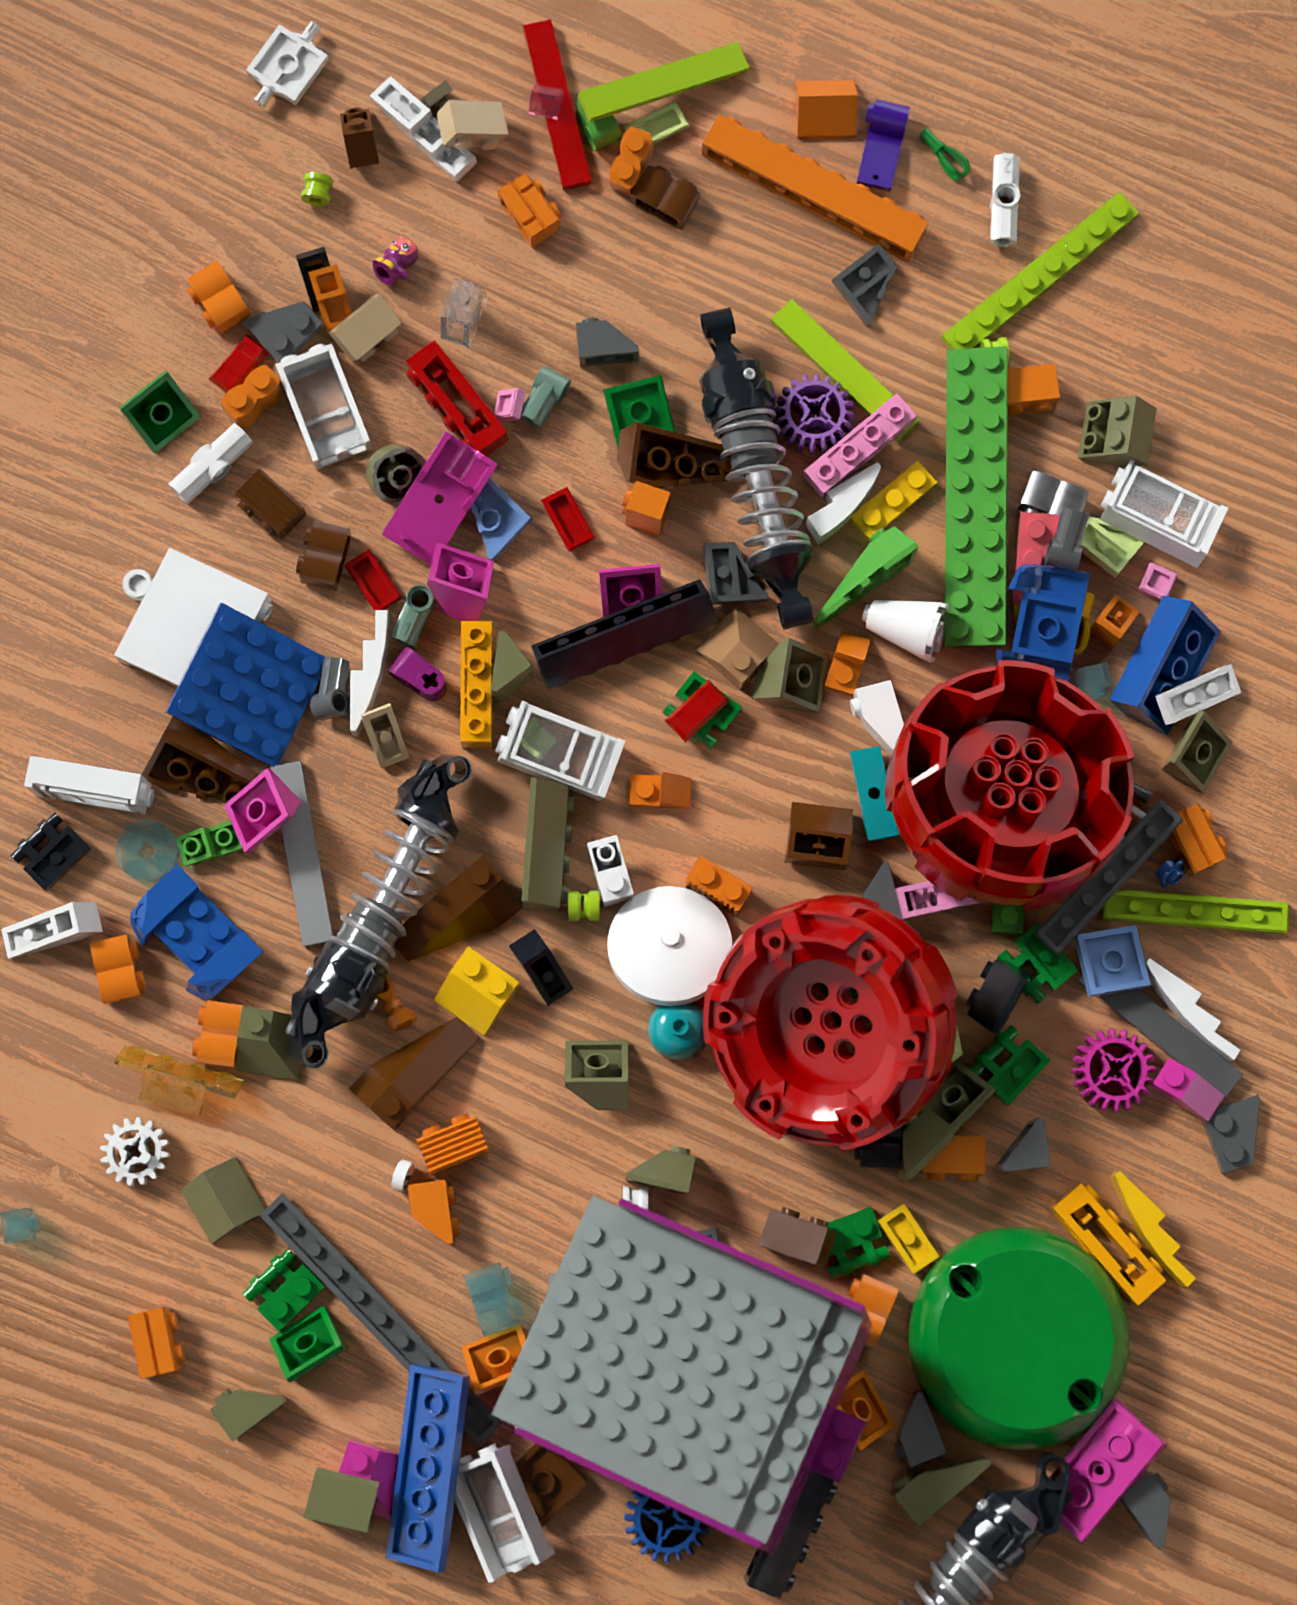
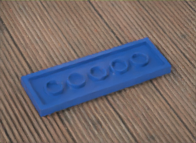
M421 1364L410 1365L386 1558L438 1573L446 1571L470 1376Z

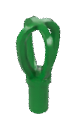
M925 128L920 133L919 137L933 150L941 167L952 180H962L969 174L970 163L962 153L941 142L928 128ZM943 153L951 157L956 163H958L964 169V171L959 172L958 170H956L951 165V163L946 159Z

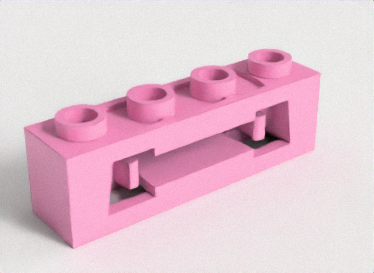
M896 393L806 468L803 477L817 494L824 499L827 491L847 480L913 425L917 417L916 414Z
M930 881L895 889L903 920L982 903L970 897L960 901L943 892Z

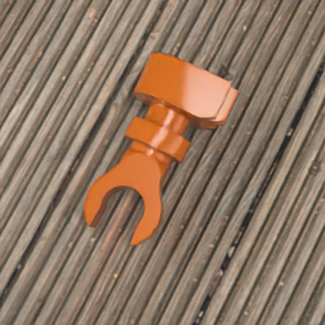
M385 977L389 989L385 993H379L377 998L381 999L386 1005L384 1007L386 1014L391 1015L387 1019L391 1031L397 1032L415 1023L417 1017L412 1009H401L403 1004L401 1000H397L395 997V985L390 978Z

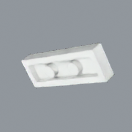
M1229 664L1155 697L1165 725L1233 697L1241 693L1232 665Z

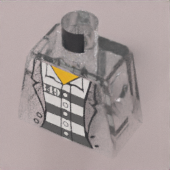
M454 278L441 313V339L470 347L487 299V294L482 286ZM452 324H458L461 326V329L452 327Z

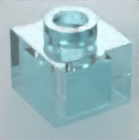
M1108 662L1078 668L1073 674L1075 686L1093 700L1107 696L1106 692L1114 686Z
M31 1208L0 1212L5 1244H17L36 1240V1233L40 1231L37 1214H33Z

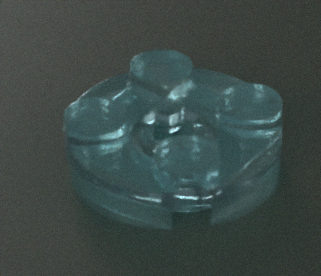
M147 819L136 821L130 824L121 837L118 838L115 847L116 860L120 868L133 879L141 882L158 881L176 866L179 857L176 837L165 825L157 821ZM145 843H149L152 848H155V853H152L149 859H146L144 855H139V850L144 849Z

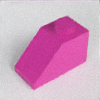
M1168 1058L1153 1083L1154 1092L1208 1123L1224 1098L1220 1091L1200 1075L1171 1058Z

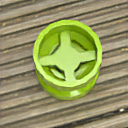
M591 890L587 894H581L579 891H568L569 921H579L581 918H587L589 921H600L599 890ZM581 902H584V910H581Z

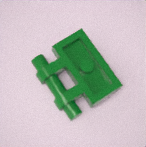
M693 671L675 694V697L684 703L707 680ZM722 691L720 692L730 702L692 737L698 744L703 743L709 749H712L718 741L709 733L713 726L724 733L742 710L739 704ZM669 703L662 713L669 717L677 708Z
M1039 923L1035 924L1013 943L1020 952L1017 957L1013 958L1007 950H1004L997 956V958L1000 957L1023 969L1021 965L1027 960L1039 975L1033 980L1030 978L1023 990L1026 997L1030 995L1036 1004L1047 997L1039 988L1044 982L1054 991L1078 971L1063 951L1056 956L1034 936L1041 927Z
M1009 1025L1003 1033L1000 1031L993 1038L995 1042L984 1053L980 1052L975 1057L976 1062L969 1068L978 1076L985 1070L992 1075L987 1083L996 1090L993 1094L1006 1106H1009L1051 1061L1029 1039H1026L1018 1047L1013 1040L1020 1032L1013 1025ZM1003 1050H1006L1011 1056L999 1067L994 1060Z
M872 1207L829 1222L828 1228L837 1232L829 1257L835 1255L838 1264L827 1267L831 1280L842 1275L844 1278L852 1276L853 1271L866 1266L873 1268L880 1265V1261L890 1258L887 1246L878 1249L873 1248L871 1241L883 1236ZM861 1245L864 1254L848 1260L845 1250Z
M289 1248L280 1256L276 1255L270 1261L271 1265L259 1277L255 1275L249 1281L251 1285L242 1293L250 1302L259 1294L266 1299L257 1310L278 1332L282 1331L326 1287L305 1264H302L295 1272L288 1266L297 1257ZM281 1273L287 1280L273 1292L268 1285Z

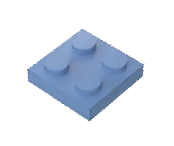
M1136 925L1079 934L1074 937L1088 997L1147 988L1151 985Z

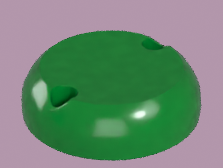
M1013 1226L995 1228L971 1236L949 1249L936 1261L920 1284L912 1304L908 1324V1346L913 1371L921 1390L932 1407L945 1421L969 1438L985 1445L1005 1450L1027 1451L1043 1449L1067 1441L1089 1428L1116 1396L1124 1378L1129 1357L1130 1335L1127 1315L1118 1290L1107 1272L1091 1255L1078 1245L1052 1232L1032 1227ZM960 1273L965 1274L968 1278V1281ZM953 1278L966 1291H958L953 1285ZM1076 1385H1080L1084 1393ZM1070 1391H1071L1082 1403H1074V1402L1070 1399Z

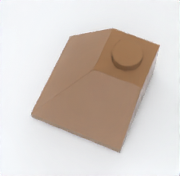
M735 606L695 652L741 691L755 676L757 669L779 643Z

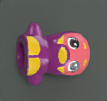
M408 238L395 239L386 248L383 257L373 260L372 266L376 277L382 283L391 287L396 285L398 278L409 280V275L404 269L413 265L418 259L419 251L416 244Z

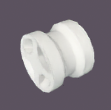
M623 1186V1199L648 1210V1187L632 1190L628 1186Z

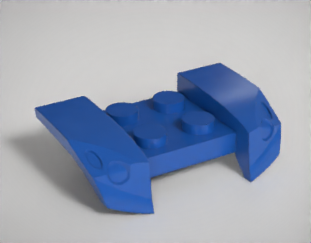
M1027 563L1021 565L1008 588L1023 592L1012 651L996 649L997 663L999 661L1013 660L1043 665L1054 669V676L1068 682L1090 573L1072 572L1047 565Z
M178 865L172 868L149 889L131 912L130 924L141 945L144 946L154 934L194 974L188 980L186 991L205 1001L216 996L263 953V950L243 930L240 931L199 890V886Z

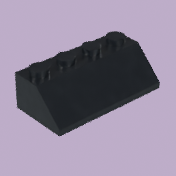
M812 1470L810 1471L774 1555L757 1548L744 1576L747 1586L779 1599L783 1592L787 1594L790 1592L796 1578L792 1574L797 1562L803 1563L810 1546L806 1545L811 1532L816 1534L824 1517L820 1515L824 1503L830 1504L836 1493L837 1486L833 1485L834 1480Z

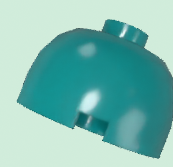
M694 1002L677 1006L659 1005L649 1018L647 1032L650 1043L657 1053L668 1059L677 1061L690 1059L702 1051L706 1044L703 1032V1010Z

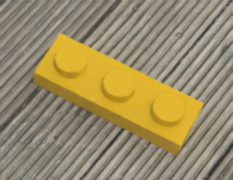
M917 460L850 517V521L870 542L869 538L874 533L889 526L937 485V481Z

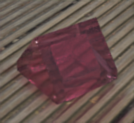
M534 85L531 90L529 114L558 119L564 90Z

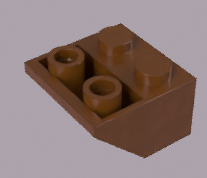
M792 802L784 863L846 870L850 857L853 809Z

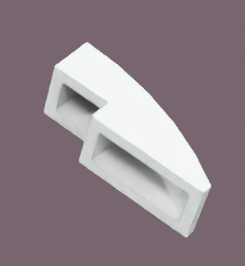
M879 462L827 491L825 497L827 506L807 517L806 527L818 545L842 528L862 506L881 469Z

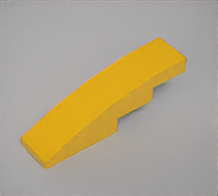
M1120 1171L1113 1172L1110 1175V1179L1122 1208L1138 1236L1156 1261L1180 1287H1188L1196 1278L1173 1257L1174 1253L1181 1246L1158 1225L1166 1214Z

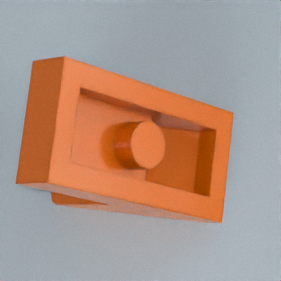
M841 631L824 685L825 689L853 697L871 639Z
M661 772V776L630 774L629 806L690 809L691 778L668 772Z

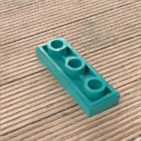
M877 746L850 751L849 754L867 842L898 837L893 813L886 810V772L881 747ZM871 790L876 791L879 798H870L868 792Z

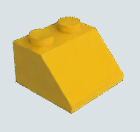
M468 946L449 972L434 1001L485 1036L520 987V983Z

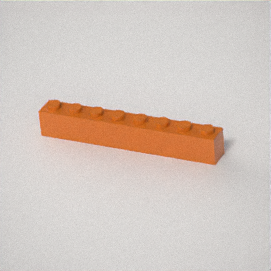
M719 114L702 143V156L875 246L880 244L885 251L908 263L926 233L929 222L925 221L919 213L914 211L908 212L898 207V204L892 199L881 198L873 194L865 185H856L846 180L845 176L840 172L828 171L821 167L816 160L810 157L803 158L794 153L789 146L770 141L764 133L758 130L751 131L743 127L733 117L726 118Z

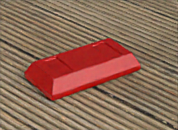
M246 334L208 379L227 393L233 387L243 384L246 377L261 364L269 352Z
M568 487L541 500L568 552L595 539Z
M370 549L344 564L374 611L385 610L402 599V596Z
M707 680L664 721L686 743L730 701L710 680Z

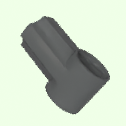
M1066 507L1062 508L1055 536L1051 538L1044 561L1046 565L1072 572L1076 571L1082 554L1081 542L1089 518L1088 513Z
M324 658L319 693L315 694L310 702L311 712L316 719L323 721L344 716L350 712V696L346 692L350 669L349 661L343 658Z

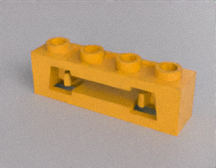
M461 621L460 743L462 749L493 748V700L491 695L493 677L492 621Z
M1082 1183L1074 1185L1048 1209L1078 1244L1101 1265L1114 1285L1131 1305H1140L1166 1281L1161 1275L1164 1270L1152 1257L1147 1259L1140 1251L1143 1246L1133 1234L1129 1233L1126 1235L1118 1226L1121 1224V1221L1117 1215L1109 1208L1106 1211L1097 1202L1100 1199L1099 1195L1090 1185L1087 1184L1085 1187ZM1082 1206H1086L1095 1217L1093 1219L1095 1224L1126 1259L1133 1260L1140 1268L1141 1273L1134 1264H1128L1122 1269L1089 1229H1082L1078 1225V1223L1085 1225L1093 1218ZM1070 1214H1073L1078 1221L1076 1222ZM1120 1270L1125 1276L1129 1278V1280L1132 1282L1131 1284L1119 1272Z

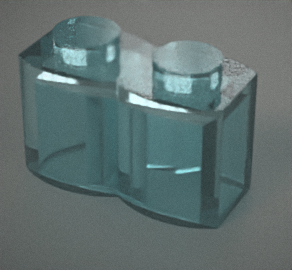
M497 1263L463 1275L483 1336L520 1324L519 1317L523 1316L524 1312L519 1298L512 1299L509 1286L514 1285L508 1267L502 1268L501 1263Z

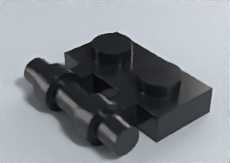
M56 812L47 820H41L37 824L39 828L27 839L23 838L17 844L19 847L10 855L18 864L26 856L32 860L23 870L46 892L91 850L87 843L71 827L67 826L60 834L55 830L64 821ZM48 836L52 841L38 853L35 848Z

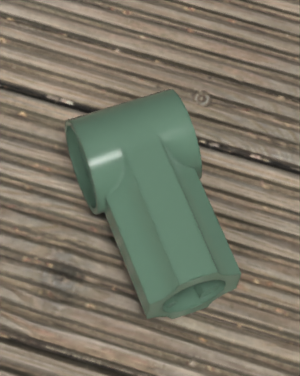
M544 365L534 380L533 390L522 407L520 419L533 428L541 429L556 402L560 403L566 395L571 379Z
M415 585L409 589L404 607L390 636L392 639L404 645L416 647L429 615L436 606L435 597L428 587ZM425 594L429 597L427 605L421 608L415 607L413 605L415 597Z

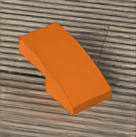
M337 264L308 272L324 324L326 325V331H331L352 314Z

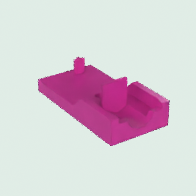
M444 431L381 534L431 565L436 543L448 544L498 464L449 432ZM440 494L443 496L444 500L442 503L435 501L436 495Z
M1114 1399L1065 1458L1070 1467L1067 1490L1074 1497L1062 1510L1060 1523L1081 1542L1087 1540L1125 1492L1141 1478L1169 1444L1141 1423L1121 1400ZM1060 1466L1054 1471V1473L1050 1477H1053L1058 1474ZM1098 1466L1104 1468L1102 1475H1098L1096 1472Z

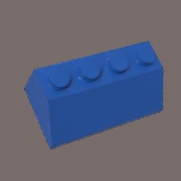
M1163 596L1122 677L1115 687L1110 701L1125 715L1161 734L1168 735L1174 723L1165 725L1155 696L1197 678L1221 630L1192 601Z

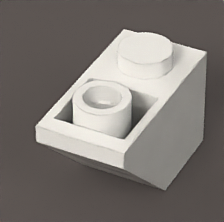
M617 835L587 843L603 906L607 907L633 898L634 893Z

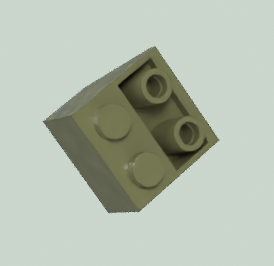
M1138 396L1088 401L1078 458L1084 461L1118 467H1126L1130 459L1135 461L1134 464L1137 466L1148 465L1157 408Z

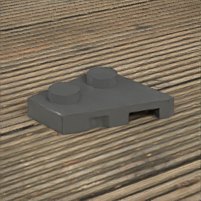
M877 244L832 279L831 282L865 326L872 322L876 309L886 292V288L897 266L881 245Z
M304 301L246 318L243 321L278 363L284 357L296 354L326 326Z
M735 542L704 544L703 554L707 590L713 605L757 603L768 600L767 592L765 590L762 591L754 578V574L750 572L748 564L743 560L742 553Z
M1259 1095L1217 1108L1209 1123L1201 1119L1221 1174L1253 1164L1260 1103Z

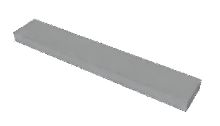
M296 761L276 765L275 767L271 766V770L301 800L292 818L284 823L281 829L303 947L324 944L326 941H329V936H333L302 762Z

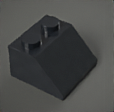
M1000 957L994 963L988 961L980 975L981 978L985 979L980 990L974 988L966 1002V1005L970 1006L967 1015L991 1033L998 1035L1004 1028L1032 974Z

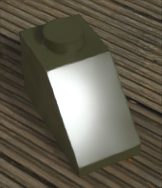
M229 1388L214 1399L217 1405L210 1409V1411L231 1441H234L285 1404L288 1399L285 1395L238 1389L232 1392Z

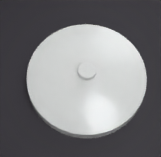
M674 886L649 889L631 898L614 917L608 935L609 962L619 982L634 996L646 1002L663 1006L684 1005L703 998L706 995L708 985L716 980L720 966L732 947L731 931L726 918L719 908L698 892Z

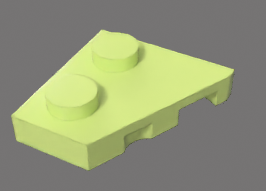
M1089 516L1081 542L1082 553L1116 578L1143 545L1144 541L1101 521L1099 518Z

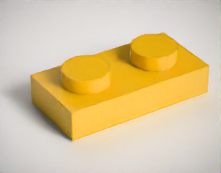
M904 1203L877 1221L912 1274H915L940 1257Z

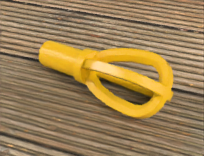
M1086 592L1080 621L1083 625L1080 648L1074 651V656L1081 655L1088 645L1090 613L1095 595Z

